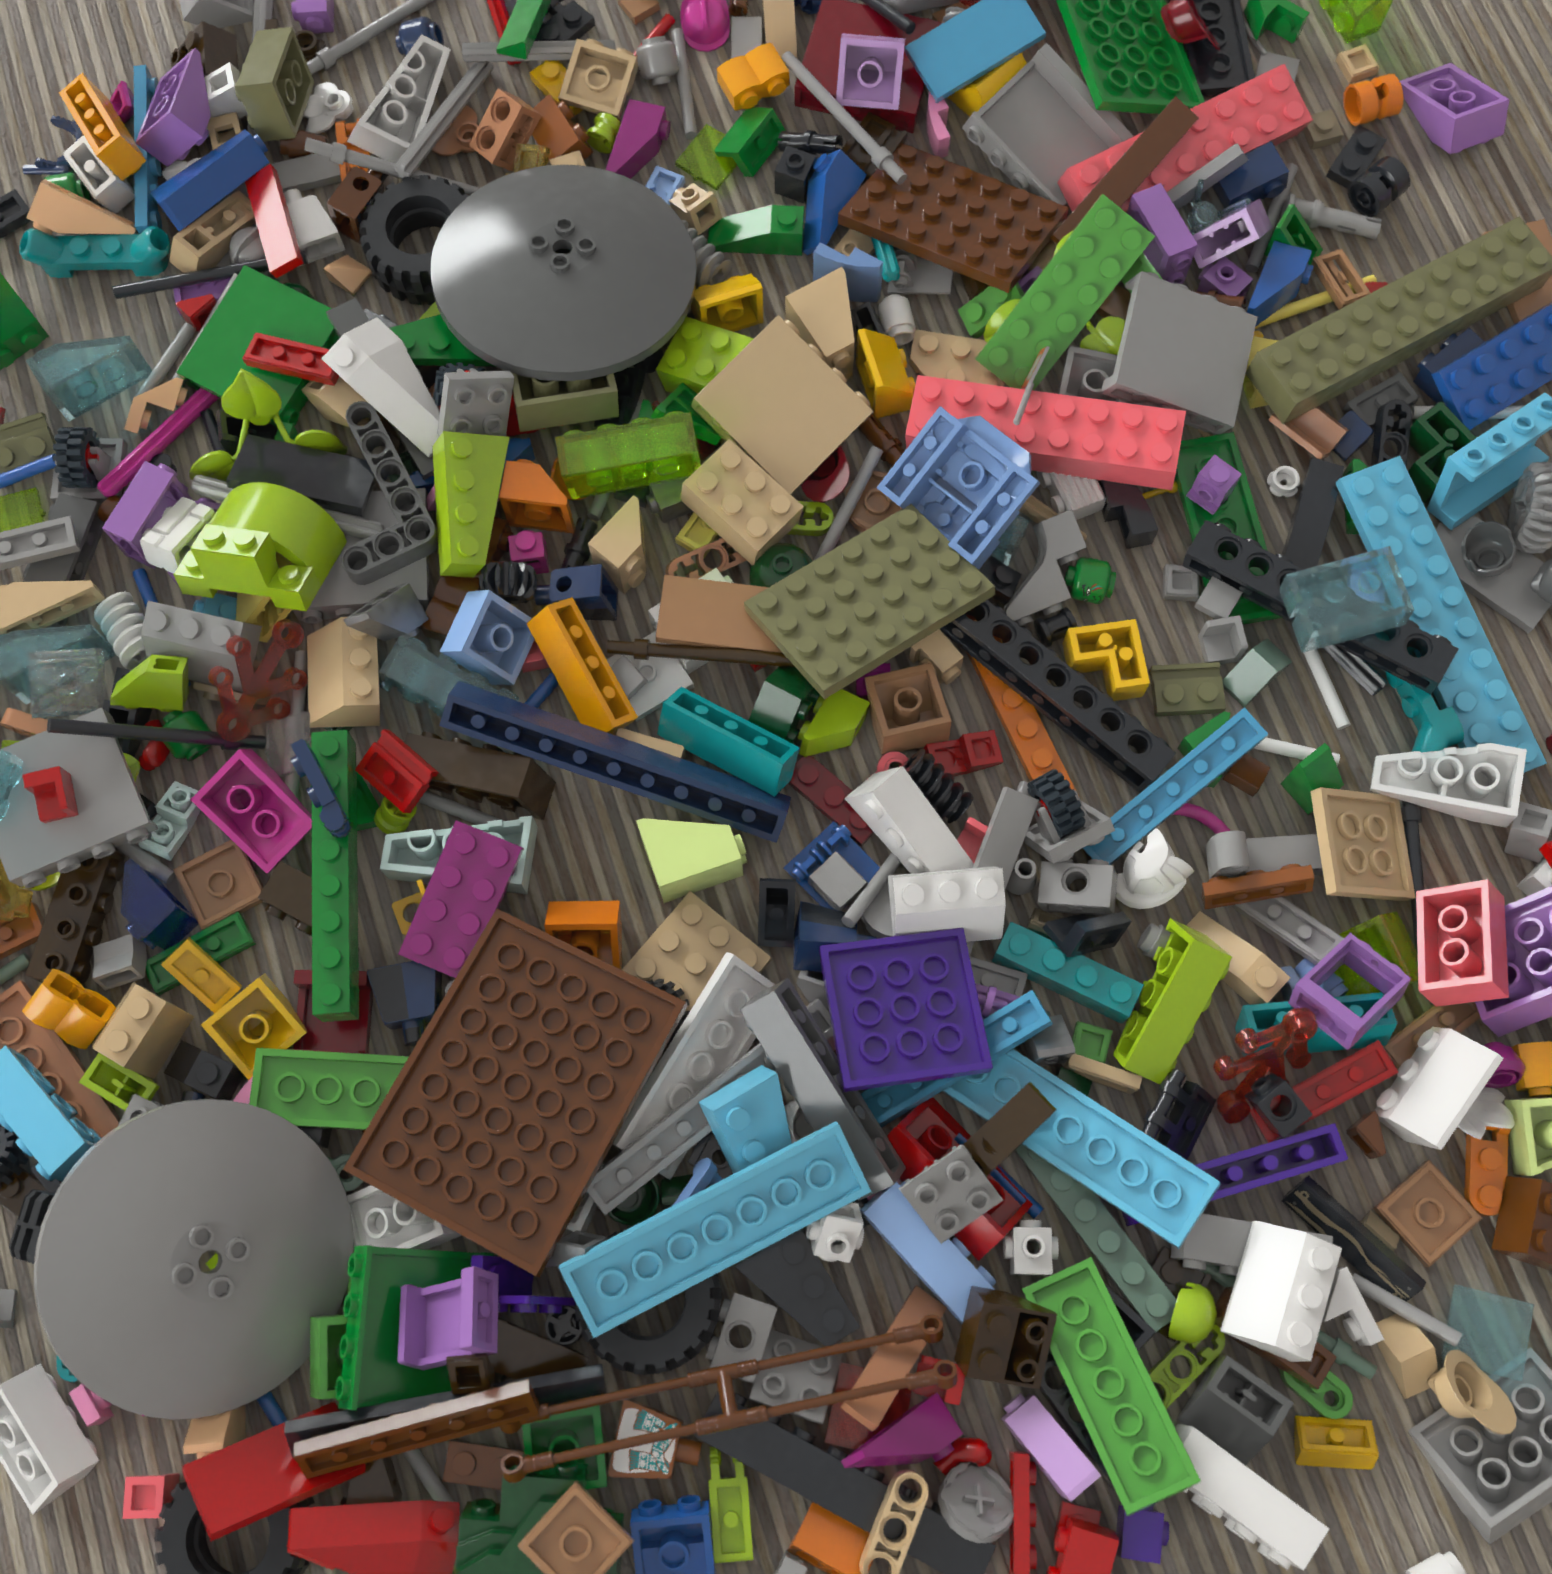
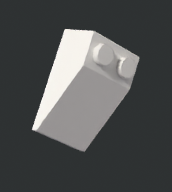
M372 1185L347 1196L353 1224L354 1249L355 1246L373 1245L374 1247L426 1250L461 1236L459 1233Z

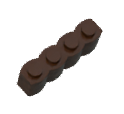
M494 517L486 564L499 562L504 551L508 552L510 550L508 536H513L514 533L511 532L507 520ZM481 570L474 577L440 576L434 596L425 611L429 620L420 627L426 637L441 642L445 641L466 593L469 591H480L479 575H481Z

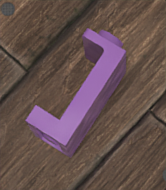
M472 1266L461 1269L460 1279L425 1288L411 1284L403 1285L401 1287L399 1307V1364L427 1370L447 1365V1356L487 1353V1355L496 1354L498 1345L499 1274Z

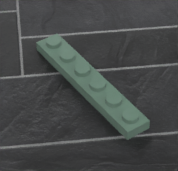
M1021 1144L1015 1150V1153L1136 1313L1156 1332L1168 1324L1173 1315L1176 1298L1097 1195Z

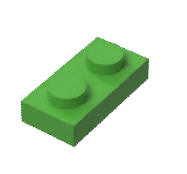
M1019 282L1015 284L1009 293L989 286L958 309L971 337L977 339L984 334L988 320L1001 305L1010 300L1023 297L1024 292Z

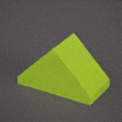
M101 1053L97 1054L79 1083L126 1111L134 1094L151 1101L160 1087L149 1077L127 1069Z

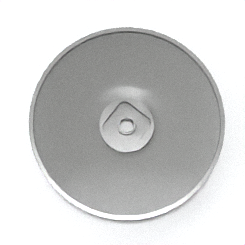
M217 1099L188 1100L149 1110L124 1122L89 1148L72 1167L51 1200L41 1225L34 1261V1290L42 1326L52 1348L67 1369L97 1396L117 1407L144 1416L163 1419H195L227 1412L258 1399L290 1377L310 1357V1317L337 1315L349 1282L348 1261L354 1249L353 1224L345 1190L331 1162L309 1136L288 1120L250 1104ZM215 1250L218 1255L217 1265L211 1271L202 1272L199 1268V1258L204 1252Z

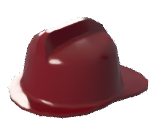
M1172 0L1161 9L1162 19L1171 38L1185 44L1208 38L1218 51L1220 50L1217 41L1199 15L1194 0Z
M841 445L801 484V488L807 498L815 502H827L840 495L848 485L850 467Z

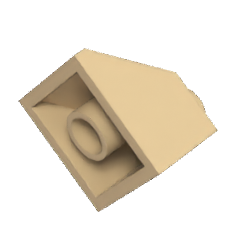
M634 495L588 542L593 565L602 564L623 594L631 587L636 588L644 580L647 571L644 526L639 499Z

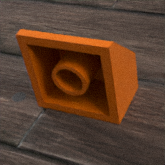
M519 459L517 461L506 460L499 499L509 525L521 528L574 533L575 525L568 499L541 465L527 459Z
M620 900L549 901L544 924L546 933L622 970Z

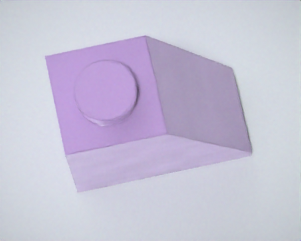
M1260 198L1192 235L1198 244L1194 258L1199 269L1261 238L1273 228Z
M1019 1393L1003 1407L1007 1413L1000 1419L1024 1450L1030 1454L1031 1459L1035 1461L1038 1468L1060 1496L1072 1502L1101 1476L1035 1395L1028 1394L1024 1398Z

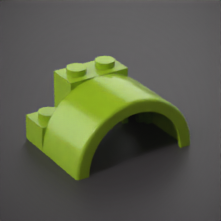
M264 482L247 483L234 488L228 493L209 524H206L190 548L191 551L187 552L173 575L182 594L214 598L218 590L265 596L271 597L275 607L307 612L347 540L336 521L322 507L308 497L276 484ZM276 552L283 555L293 565L279 568L276 561Z

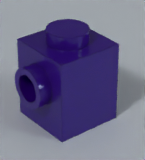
M1118 1504L1116 1535L1119 1539L1116 1555L1120 1558L1161 1564L1162 1546H1167L1169 1540V1522L1164 1521V1513L1154 1510V1505L1127 1516L1123 1505Z

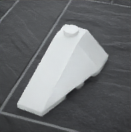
M377 317L344 333L322 357V360L427 457L431 458L433 456L432 446L439 438L437 431L440 409L435 404V400H433L419 370L414 365L404 342Z
M1485 743L1478 744L1476 747L1458 749L1456 747H1449L1440 751L1422 753L1414 751L1378 755L1374 761L1370 791L1469 821L1507 828L1518 815L1527 750Z

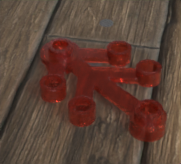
M283 619L274 625L272 630L274 640L255 673L249 654L251 652L249 640L239 635L228 639L226 649L229 654L235 657L243 690L238 703L236 704L231 687L234 676L229 669L223 666H216L210 670L208 675L210 683L217 687L223 710L216 721L217 732L223 739L230 742L243 740L250 734L252 726L272 719L283 720L290 714V704L279 697L270 699L264 708L253 711L251 709L258 699L289 689L300 690L306 686L308 681L307 674L296 667L287 669L284 676L269 680L285 650L297 648L302 643L304 631L298 623L289 619ZM288 627L289 634L287 637L282 638V630ZM242 641V650L235 652L234 647L236 643ZM221 672H225L224 681L218 683V674ZM299 673L298 682L292 684L293 675ZM282 703L281 712L275 714V706ZM233 718H236V726L232 729H229L228 725Z
M1309 1008L1292 1009L1285 1014L1280 1024L1258 1033L1252 1028L1243 1029L1236 1035L1235 1043L1243 1053L1249 1055L1235 1061L1231 1056L1226 1055L1215 1061L1213 1070L1222 1081L1231 1080L1237 1074L1251 1069L1235 1090L1224 1091L1217 1098V1110L1226 1123L1235 1124L1248 1116L1251 1107L1244 1096L1251 1091L1252 1084L1260 1077L1265 1076L1268 1071V1075L1274 1073L1286 1080L1290 1085L1285 1076L1284 1052L1291 1043L1292 1047L1285 1054L1294 1069H1301L1310 1063L1312 1056L1308 1051L1307 1041L1315 1035L1318 1025L1315 1014ZM1274 1041L1271 1046L1255 1052L1260 1046Z

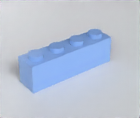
M905 1181L901 1184L896 1182L894 1185L877 1192L860 1209L861 1215L938 1300L947 1307L948 1311L957 1321L962 1324L971 1286L995 1290L992 1286L996 1283V1280L981 1265L976 1269L970 1263L967 1257L971 1253L956 1237L951 1241L947 1239L942 1244L938 1241L899 1190L901 1186L906 1184Z

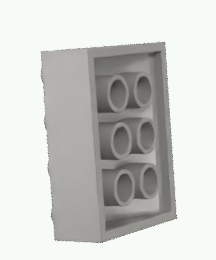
M1531 1347L1489 1375L1505 1392L1514 1407L1517 1420L1516 1428L1512 1433L1505 1435L1494 1433L1482 1425L1476 1418H1455L1449 1415L1443 1407L1409 1430L1410 1436L1457 1506L1489 1545L1552 1502V1370Z

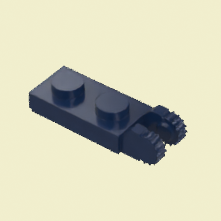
M304 739L290 744L296 755L290 759L300 778L307 776L312 787L306 789L314 806L316 808L322 806L319 817L324 827L327 828L333 837L335 836L337 839L346 838L349 832H351V823L348 821L349 819L315 753Z

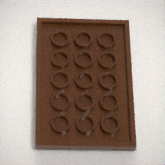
M902 143L892 155L894 156V162L907 174V179L898 185L885 170L877 169L838 213V224L1009 293L1050 241V237L1067 219L1069 208Z

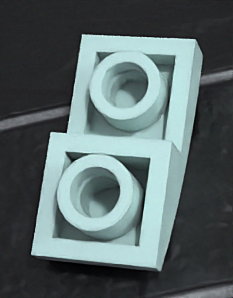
M174 781L155 806L157 815L152 822L157 825L158 830L149 833L150 837L139 842V847L171 861L186 839L201 811L190 800L198 790Z

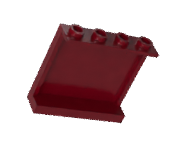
M822 0L802 64L836 99L840 43L843 33L905 38L906 46L940 26L942 22L934 21L930 18L903 14L916 24L914 32L908 35L867 5L846 0ZM905 46L899 109L842 106L855 120L862 122L867 113L871 112L894 124L897 130L914 133L925 84L906 55ZM797 78L794 86V106L831 114Z

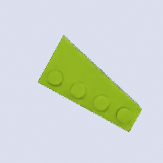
M443 431L432 446L440 576L474 577L486 564L509 437Z
M1171 918L1165 929L1171 933L1165 948L1158 946L1153 958L1157 962L1153 978L1143 982L1144 986L1139 996L1141 1007L1139 1011H1132L1113 1054L1124 1069L1160 1085L1166 1076L1170 1075L1172 1069H1175L1177 1056L1184 1044L1191 1040L1194 1026L1201 1013L1209 1007L1212 993L1219 980H1222L1228 973L1229 962L1232 958L1231 955L1207 935Z

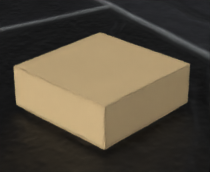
M1366 44L1338 53L1335 60L1349 84L1377 75L1380 68Z

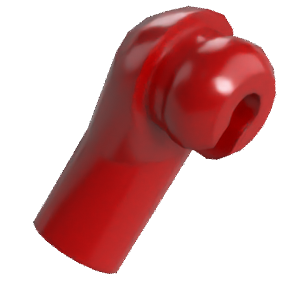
M151 720L144 726L162 727L160 720ZM149 741L139 757L140 766L146 771H152L163 764L170 751L162 741Z
M959 1437L951 1443L954 1450L937 1462L934 1461L933 1464L946 1476L960 1462L976 1463L978 1467L986 1466L991 1461L992 1451L988 1444L980 1438Z

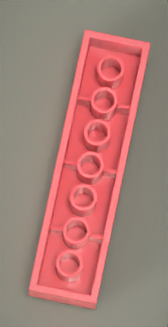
M1285 63L1191 108L1190 110L1199 119L1133 194L1160 183L1165 191L1168 192L1235 143H1238L1246 154L1270 141L1276 146L1298 135L1313 119ZM1142 133L1067 168L1057 184L1072 212ZM1131 195V196L1125 201V203L1120 207V208H1121L1122 210H1124L1126 213H1127V210H1128V207H1129V204H1130V200H1131L1132 195Z
M917 375L905 433L906 449L940 406L956 419L972 416L983 417L1031 454L1032 471L1055 472L1074 477L1079 476L1081 478L1172 490L1186 411L1032 390L1020 424L1015 425L1013 421L1025 389Z

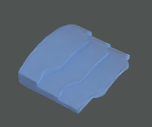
M939 406L877 486V489L902 509L912 504L950 541L948 545L976 568L980 569L1000 544L998 539L1020 513L1019 509L1040 482L1031 475V454L983 417L972 416L956 419Z

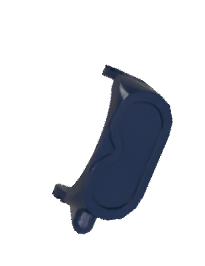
M55 115L51 117L50 122L54 126L70 132L76 138V141L84 136L76 121L72 120L71 122L66 120V118L56 117ZM64 156L58 157L57 162L36 158L35 165H23L22 172L25 175L75 173Z

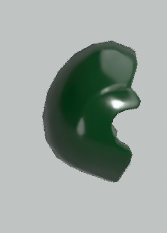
M653 1178L612 1209L608 1215L613 1221L629 1226L639 1224L652 1217L660 1202L658 1184Z

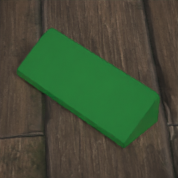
M517 0L496 48V53L527 60L552 0Z

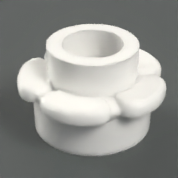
M1281 466L1268 475L1267 484L1270 485L1269 489L1273 495L1289 498L1297 493L1300 477L1294 468ZM1280 481L1286 482V485H1282Z

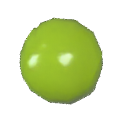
M1187 1282L1186 1286L1193 1289L1183 1288L1180 1290L1171 1318L1168 1337L1186 1343H1197L1206 1339L1214 1327L1217 1311L1214 1298L1209 1289L1203 1285Z

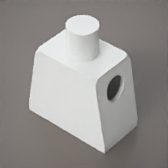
M290 189L284 192L300 251H306L308 263L345 250L336 226L315 195L303 198L301 192L297 189Z

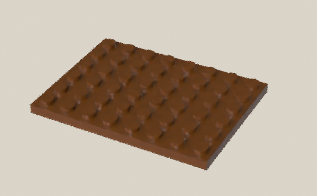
M496 909L343 1170L540 1278L555 1250L557 1242L563 1236L688 1005L685 1001Z

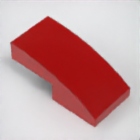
M995 730L963 734L959 739L926 744L923 748L925 749V754L930 753L934 756V764L941 763L945 768L944 773H951L954 777L990 768L1004 762Z

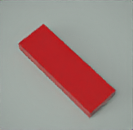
M257 332L242 358L246 366L335 386L339 375L322 360V357L330 349Z

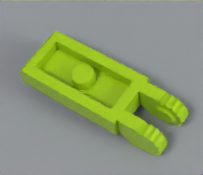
M711 1446L709 1493L714 1563L753 1560L748 1476H745L744 1463L733 1458L736 1477L721 1478V1452Z

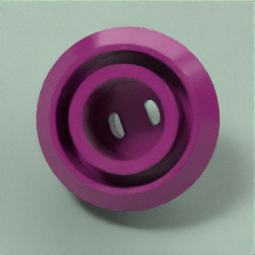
M1490 1042L1483 1045L1504 1058L1485 1087L1503 1088L1521 1080L1526 1067L1510 1046L1504 1045L1501 1042Z

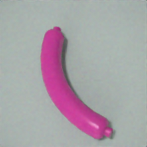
M1186 803L1173 814L1195 819L1207 826L1215 834L1230 831L1225 823L1216 815L1191 803Z

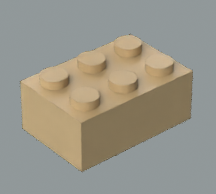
M730 439L682 483L680 500L751 565H754L765 551L778 543L799 522L804 507Z

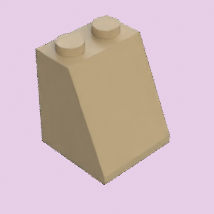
M840 267L785 296V320L791 321L799 330V336L807 344L811 343L816 346L823 355L822 360L831 369L833 367L837 368L848 381L853 375L855 340L846 273L843 267Z
M133 981L110 1019L93 1041L92 1046L94 1050L119 1065L155 1079L195 1016Z

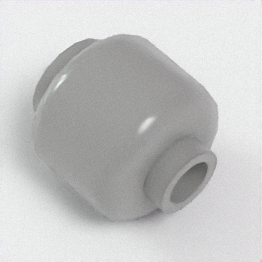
M666 36L642 40V45L636 50L640 76L646 80L652 79V85L670 83V76L675 75L679 71L675 44L667 41Z

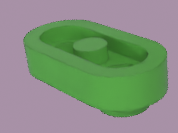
M1280 1369V1377L1283 1383L1321 1416L1340 1419L1350 1412L1353 1405L1352 1392L1330 1370L1320 1388L1315 1390ZM1327 1391H1331L1335 1396V1401L1330 1406L1324 1401V1395Z

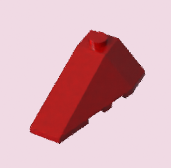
M415 1500L292 1508L289 1511L287 1553L328 1569L338 1568L350 1574H452L459 1537L460 1502Z

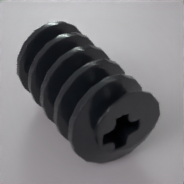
M925 749L919 750L906 761L903 767L932 807L938 809L937 814L940 818L946 817L948 824L953 823L965 813L974 797L970 792H963L964 787L960 782L954 783L955 778L951 773H944L945 768L941 763L934 764L935 758L932 754H925Z

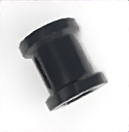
M1068 607L1061 609L1059 614L1045 620L1038 618L1034 621L1037 637L1046 648L1052 646L1053 641L1065 637L1068 628L1078 627L1075 617Z

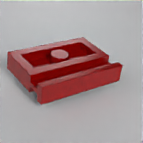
M383 729L380 733L382 736L377 742L372 744L355 768V771L400 811L411 813L429 788L431 779L436 777L439 772L391 730Z

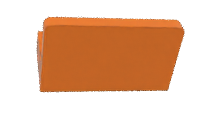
M812 1502L787 1551L827 1574H861L859 1568L860 1557L870 1533ZM873 1560L871 1561V1563H870L869 1566H868V1572H869V1569H870V1567H871V1565H872V1563H873Z

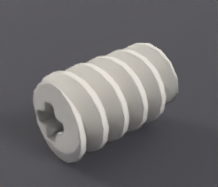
M124 591L104 599L97 606L94 618L100 625L104 635L107 636L110 645L113 646V651L119 657L123 667L134 669L147 659L141 638L144 615L138 613L139 607L136 603L132 602L133 597L130 592Z

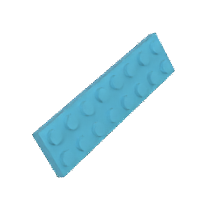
M1014 1049L993 1060L991 1072L968 1075L942 1091L988 1121L1027 1083L1031 1082L1057 1110L1022 1145L1178 1249H1180L1221 1185L1217 1179Z
M835 1121L594 1246L586 1254L569 1259L559 1265V1270L595 1338L870 1193L871 1190L840 1125Z

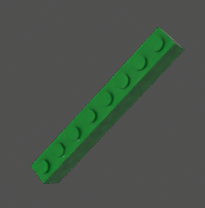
M348 730L311 732V748L352 827L350 828L351 832H349L346 838L337 839L335 836L333 837L327 828L324 827L319 817L322 806L316 808L312 802V1015L322 1022L359 1020L356 742Z

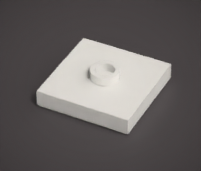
M656 631L643 638L649 639L650 643L667 644L656 642ZM615 654L607 659L610 667L623 655ZM624 655L648 680L629 699L638 716L635 720L636 722L662 707L663 702L681 686L687 690L694 688V683L678 659L649 657V660L634 659L631 655Z

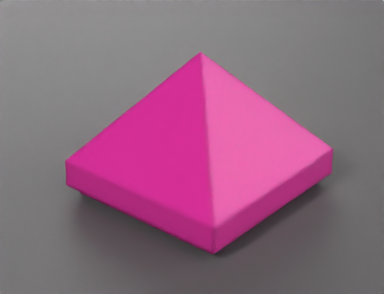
M120 81L110 102L125 124L134 115V95L126 82Z

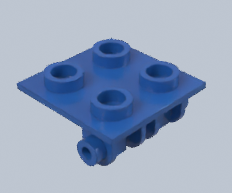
M835 821L783 867L820 906L831 909L833 908L808 884V879L835 851L868 883L880 868L851 839L849 829L843 824L839 826Z

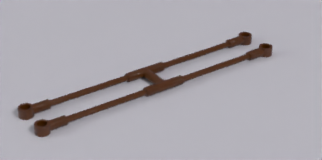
M927 1315L921 1319L919 1324L893 1329V1332L760 1361L750 1359L749 1361L746 1360L687 1373L685 1377L554 1405H548V1403L540 1404L539 1416L500 1426L501 1431L506 1434H513L520 1430L523 1424L550 1419L551 1415L687 1386L692 1389L697 1386L717 1383L722 1414L697 1419L695 1423L554 1454L553 1451L523 1457L520 1453L511 1452L502 1458L500 1467L507 1482L517 1483L525 1477L526 1473L553 1468L557 1463L696 1433L698 1436L717 1431L766 1422L770 1417L904 1388L914 1390L937 1385L942 1389H950L958 1381L957 1367L950 1360H940L934 1365L933 1369L906 1374L905 1378L768 1408H766V1405L738 1411L732 1380L757 1375L761 1370L895 1342L897 1345L923 1339L927 1343H937L944 1335L943 1321L936 1315ZM930 1327L937 1328L934 1331L927 1330ZM944 1372H947V1373H950L951 1375H949V1376H941L940 1374H941V1373H944ZM513 1465H519L514 1470H508Z

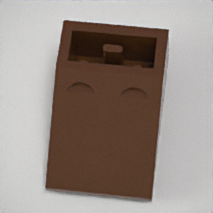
M1506 1177L1492 1244L1493 1250L1516 1260L1552 1271L1551 1183L1542 1179Z

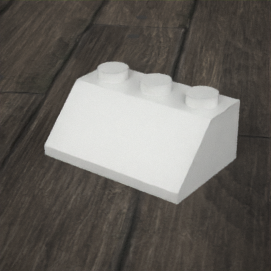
M993 866L888 876L893 936L964 928L966 942L1002 939L1006 907L1003 868Z
M1432 1027L1421 1035L1417 1043L1418 1048L1412 1057L1401 1064L1398 1069L1399 1073H1397L1398 1077L1392 1086L1379 1096L1375 1111L1378 1114L1379 1121L1404 1141L1442 1150L1504 1058L1450 1028Z
M1253 1221L1220 1331L1290 1362L1311 1361L1342 1248L1306 1232Z
M41 1364L0 1384V1461L33 1515L83 1479L100 1461L96 1456L97 1452L94 1443L84 1436L77 1424V1418L73 1409L65 1405L57 1392V1384L54 1378L45 1372Z

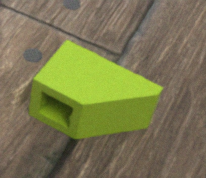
M152 654L117 681L110 698V705L123 706L127 709L142 707L155 708L164 712L183 711L189 695L188 657Z
M840 689L826 699L820 695L813 709V713L816 714L812 722L806 720L799 732L798 739L802 741L799 754L807 757L851 746L866 720L870 702L843 689Z

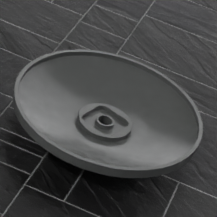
M550 165L524 169L498 178L479 188L458 205L447 218L437 236L431 256L430 272L434 298L442 319L453 335L472 353L486 362L517 375L541 380L575 381L592 379L622 371L641 362L661 348L676 333L690 310L696 287L694 246L684 223L676 212L660 196L639 182L608 170L588 166ZM559 249H568L571 251L568 254L555 253Z

